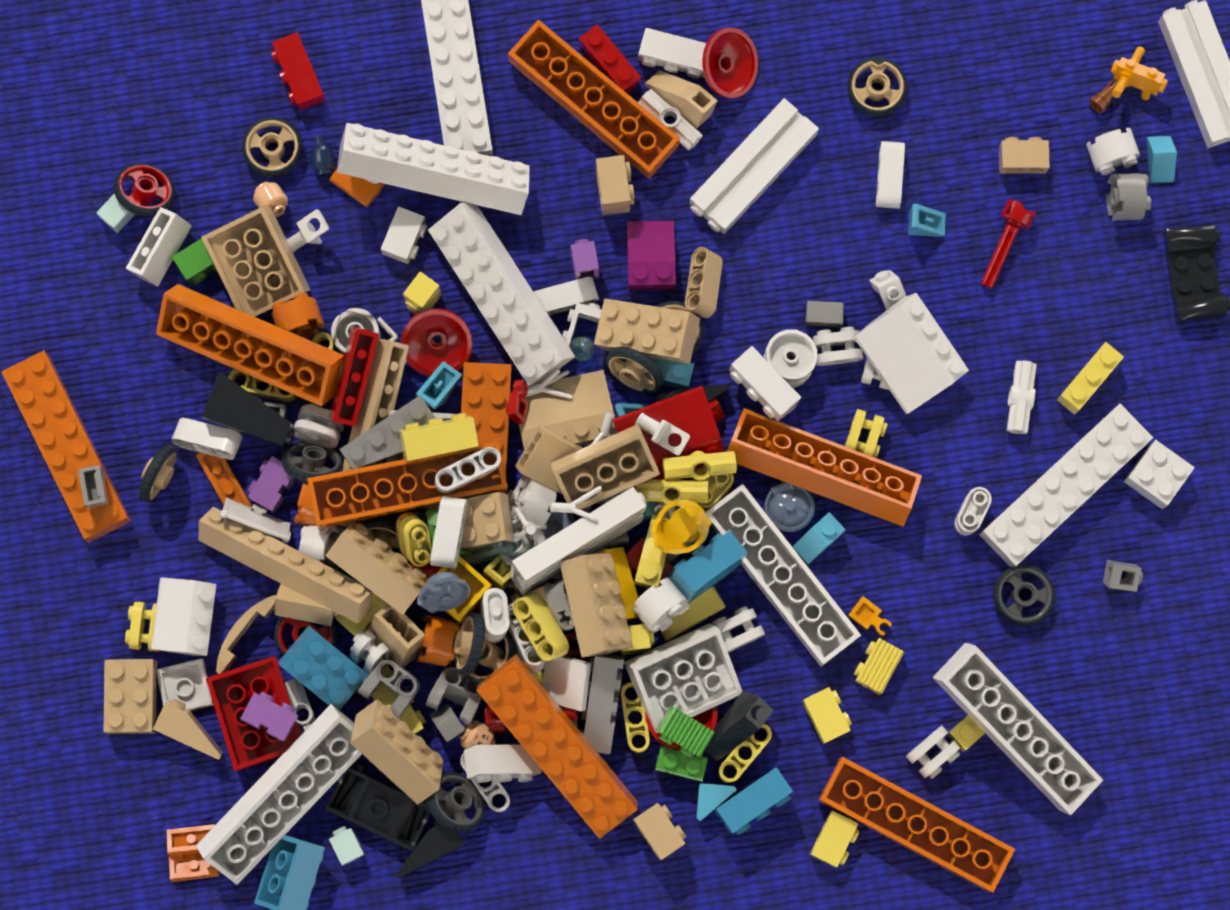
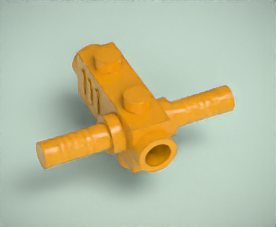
M1137 47L1131 59L1122 57L1120 61L1115 60L1111 69V73L1115 74L1113 79L1118 80L1112 91V95L1115 98H1119L1125 87L1129 86L1141 89V98L1143 100H1148L1151 94L1157 96L1158 92H1164L1168 80L1164 79L1165 74L1159 72L1156 68H1149L1139 64L1145 53L1143 47Z

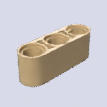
M705 247L697 248L692 255L685 307L702 318H709L716 310L723 262L719 255Z

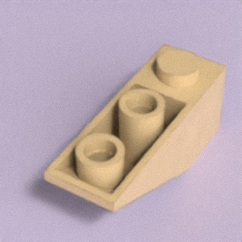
M660 70L645 83L648 89H652L667 104L676 108L680 115L696 129L712 115L718 101L701 86Z

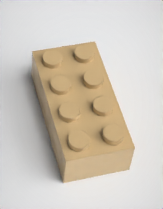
M604 299L594 345L605 351H611L615 347H629L642 352L649 358L690 364L700 318L688 311Z
M638 424L550 463L553 474L567 503L575 501L598 486L602 487L601 491L576 505L575 508L579 510L660 475Z
M355 522L349 525L325 555L402 615L417 598L428 580L426 574L421 569L412 567L407 563V559L403 555L391 551L383 540L374 538L369 534L365 526Z
M611 553L581 555L560 562L581 657L611 654L632 648V636L628 628L626 610L622 603L620 585L617 582L615 563Z
M377 699L356 714L350 743L416 804L421 803L439 790L444 762L439 753L431 750L420 736H416L404 721H400L388 706L383 705Z

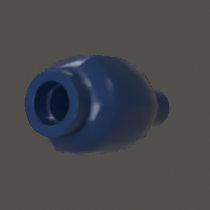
M316 135V145L311 151L312 167L318 173V177L327 178L332 176V171L335 168L334 155L330 146L325 144L324 135Z

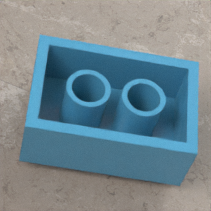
M731 531L724 535L719 533L709 541L710 544L707 547H699L691 554L692 557L688 561L685 559L681 560L668 575L670 580L688 600V604L734 571L748 554Z
M310 626L304 630L278 662L284 670L329 706L332 704L338 710L342 708L368 676L361 667Z
M776 767L714 811L730 834L736 832L737 835H740L751 827L748 822L754 818L760 821L771 813L769 810L771 806L775 804L778 808L791 799L789 794L793 790Z
M284 835L270 850L254 903L272 910H307L309 897L316 883V875L319 865L323 860L325 847Z

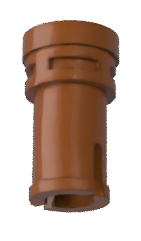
M1112 79L1101 92H1097L1089 100L1090 106L1098 113H1103L1110 105V101L1114 98L1112 91L1118 82L1117 80Z

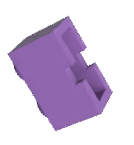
M588 239L575 241V244L571 245V259L575 280L585 277H593V280L599 279V266L594 241L589 242Z
M272 456L269 461L265 460L259 471L262 474L257 481L254 480L250 484L247 493H249L248 498L250 501L275 514L284 500V497L281 495L285 488L290 490L296 479L288 475L282 466V462Z
M261 692L260 695L254 693L240 719L257 729H260L262 725L268 728L267 733L286 742L299 717L294 713L296 709L286 703L279 706L273 702L274 697L264 692Z

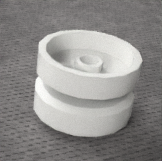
M784 330L770 339L763 358L792 388L804 384L810 378L817 362V348L814 341L807 334L798 330Z

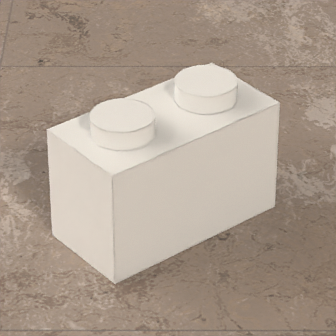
M398 207L381 247L382 255L409 264L410 259H415L419 250V246H417L419 237H424L428 227L425 224V217Z

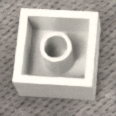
M1154 440L1123 482L1163 509L1168 506L1195 467L1157 440Z

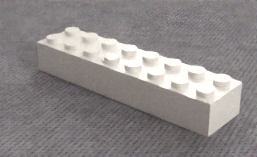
M421 0L444 146H453L465 151H475L478 154L492 157L493 151L468 0Z
M346 123L340 144L337 173L522 215L529 193V165L504 160L496 156L491 157L478 154L475 151H465L453 146L435 144L428 140H418L406 135H397L381 129L367 128L360 124Z
M466 202L460 203L428 229L528 386L543 382L556 369H560L575 357L477 205Z
M1119 404L996 518L980 536L1010 567H1016L1153 437Z
M743 484L705 512L713 523L711 527L717 534L721 533L724 535L731 531L748 552L740 564L821 667L861 636Z
M965 643L932 677L1059 811L1072 815L1103 781L975 645Z
M330 704L196 845L203 859L235 884H238L362 754L350 743L354 723Z

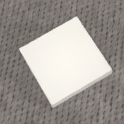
M567 656L545 661L542 686L558 705L584 711L586 710L592 663Z
M203 658L156 669L163 706L168 700L172 702L173 699L186 704L185 708L190 711L214 706L206 681L208 676Z

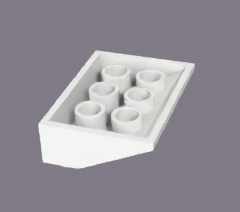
M917 293L903 297L853 336L906 414H909L943 391L969 371Z
M711 623L624 662L634 689L654 730H656L670 706L693 717L739 696L742 692L720 630Z

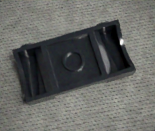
M1214 224L1166 229L1163 232L1175 323L1180 324L1202 319H1223L1227 311H1230L1229 297H1225L1223 292H1220L1214 253L1217 242H1220L1219 229H1215Z
M355 761L341 775L325 809L413 851L431 815V810H429L427 805V798L421 803L416 804L402 790L370 776V772L366 770L367 765Z

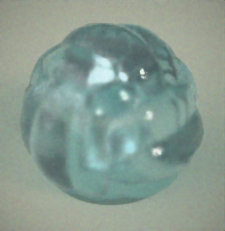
M580 336L575 337L571 341L570 349L575 355L574 359L586 361L593 357L595 348L590 338Z

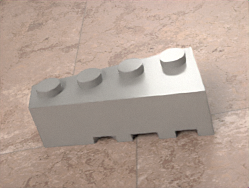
M418 396L339 450L352 469L362 467L403 452L399 430L405 429L404 425L410 423H419V426L429 424L428 420L435 419V416L423 398Z
M605 654L590 658V663H592L591 672L593 674L588 688V706H586V710L582 711L581 720H586L585 730L580 729V732L597 753L611 754L625 658L623 656Z

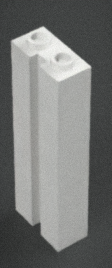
M1197 0L1185 4V9L1177 10L1174 7L1164 11L1158 23L1206 146L1211 148L1230 141V60L1206 0L1199 3Z
M784 98L690 198V209L697 216L705 217L709 221L708 225L715 232L718 233L720 231L725 234L817 136L819 128L808 118L803 117Z
M634 487L628 489L589 513L597 517L596 521L583 517L514 559L511 564L510 578L521 594L525 595L562 572L560 562L581 555H589L641 523L647 504L645 497L641 492L637 493Z

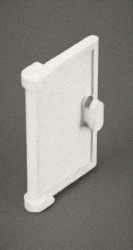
M225 499L223 509L220 512L221 518L225 519L226 517L282 539L286 544L290 540L291 532L289 531L291 523L266 514L267 509L259 505L253 504L251 508L231 499Z

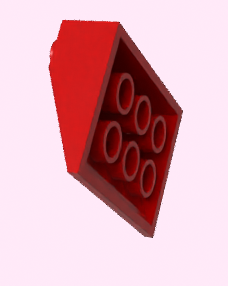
M702 386L612 419L617 433L635 426L640 414L644 413L659 423L665 420L690 435L689 441L678 456L651 441L653 435L641 429L660 472V475L651 479L665 480L662 466L663 458L689 456L695 451H702L705 454L725 452ZM673 433L669 436L668 443L670 446L677 447L681 444L682 439L679 434ZM697 464L695 468L703 466L704 464Z
M276 656L206 678L235 772L280 758L301 736L297 722L286 742H283L267 733L268 728L261 725L260 729H257L240 719L254 693L260 695L261 692H264L274 697L273 702L279 706H282L283 703L291 706Z

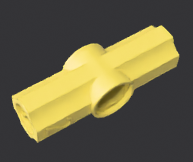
M695 451L689 456L663 458L662 461L665 480L693 477L696 480L702 481L711 475L736 473L737 470L734 451L711 454ZM697 464H704L701 468H695Z
M649 479L637 484L636 491L637 493L641 492L646 501L669 504L675 500L686 499L695 503H708L709 481ZM673 488L677 490V493H670L667 489Z

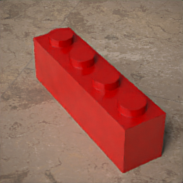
M352 326L329 415L331 421L356 427L379 333Z

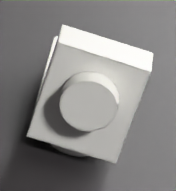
M891 270L881 271L869 280L872 288L880 294L886 311L903 297H906L900 278Z
M589 302L587 305L576 303L575 309H570L567 322H571L569 331L564 330L562 336L569 348L578 318L599 323L602 311L600 309L601 306Z

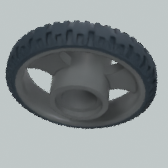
M300 441L291 444L283 452L282 466L292 478L301 482L308 483L307 478L343 471V457L335 448H326ZM302 453V457L294 456L296 454ZM326 457L334 462L335 467L333 469L325 466Z
M1021 564L1008 568L998 577L993 589V601L998 613L1006 621L1018 626H1031L1043 621L1052 611L1055 603V589L1051 579L1043 570L1032 565ZM1028 573L1036 576L1045 587L1042 590H1037L1033 584L1023 582L1021 574ZM1005 582L1010 583L1014 587L1010 596L1013 604L1008 608L1004 606L1002 601V588ZM1025 589L1029 592V601H1022L1019 598V590ZM1035 601H1040L1045 605L1037 615L1022 618V608L1029 607Z
M455 772L441 774L440 785L451 782L460 786L455 787L449 793L445 792L440 786L438 791L427 798V805L429 810H431L430 813L447 830L463 833L474 829L484 816L485 803L483 802V796L472 780L467 779L466 776ZM473 800L474 815L470 820L466 816L465 810L471 806Z

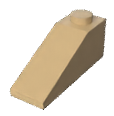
M175 699L172 702L168 700L164 704L153 730L219 760L223 751L192 712L185 708L186 704Z

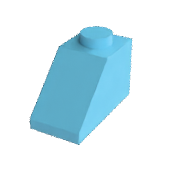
M650 358L656 363L663 374L662 385L676 389L689 388L694 369L693 363L684 364ZM647 372L646 377L652 380V377Z
M829 512L792 548L807 564H810L838 539L845 529Z

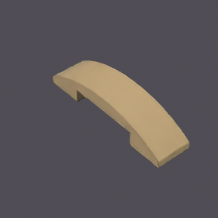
M276 595L255 604L234 624L225 638L218 656L216 667L218 674L228 671L238 658L230 651L257 616L261 614L268 619L275 610Z

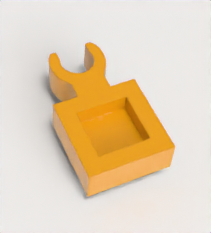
M864 596L861 597L848 614L851 619L866 630L870 625L874 626L876 632L881 636H884L885 633L880 630V624L885 623L888 627L892 626L891 622L887 619L878 617L882 610Z

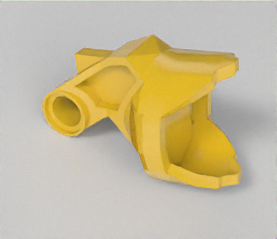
M686 499L675 500L665 505L654 521L651 532L655 547L665 553H689L702 545L708 535L709 527L713 523L697 503ZM680 506L681 508L673 512L669 521L664 518L670 508ZM697 540L696 543L690 547H688L686 544L687 542H693Z

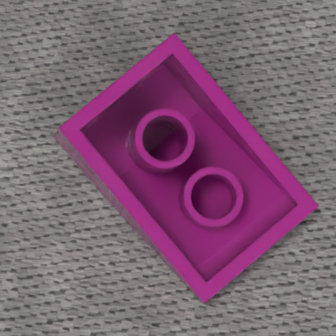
M627 221L628 291L675 290L674 221Z

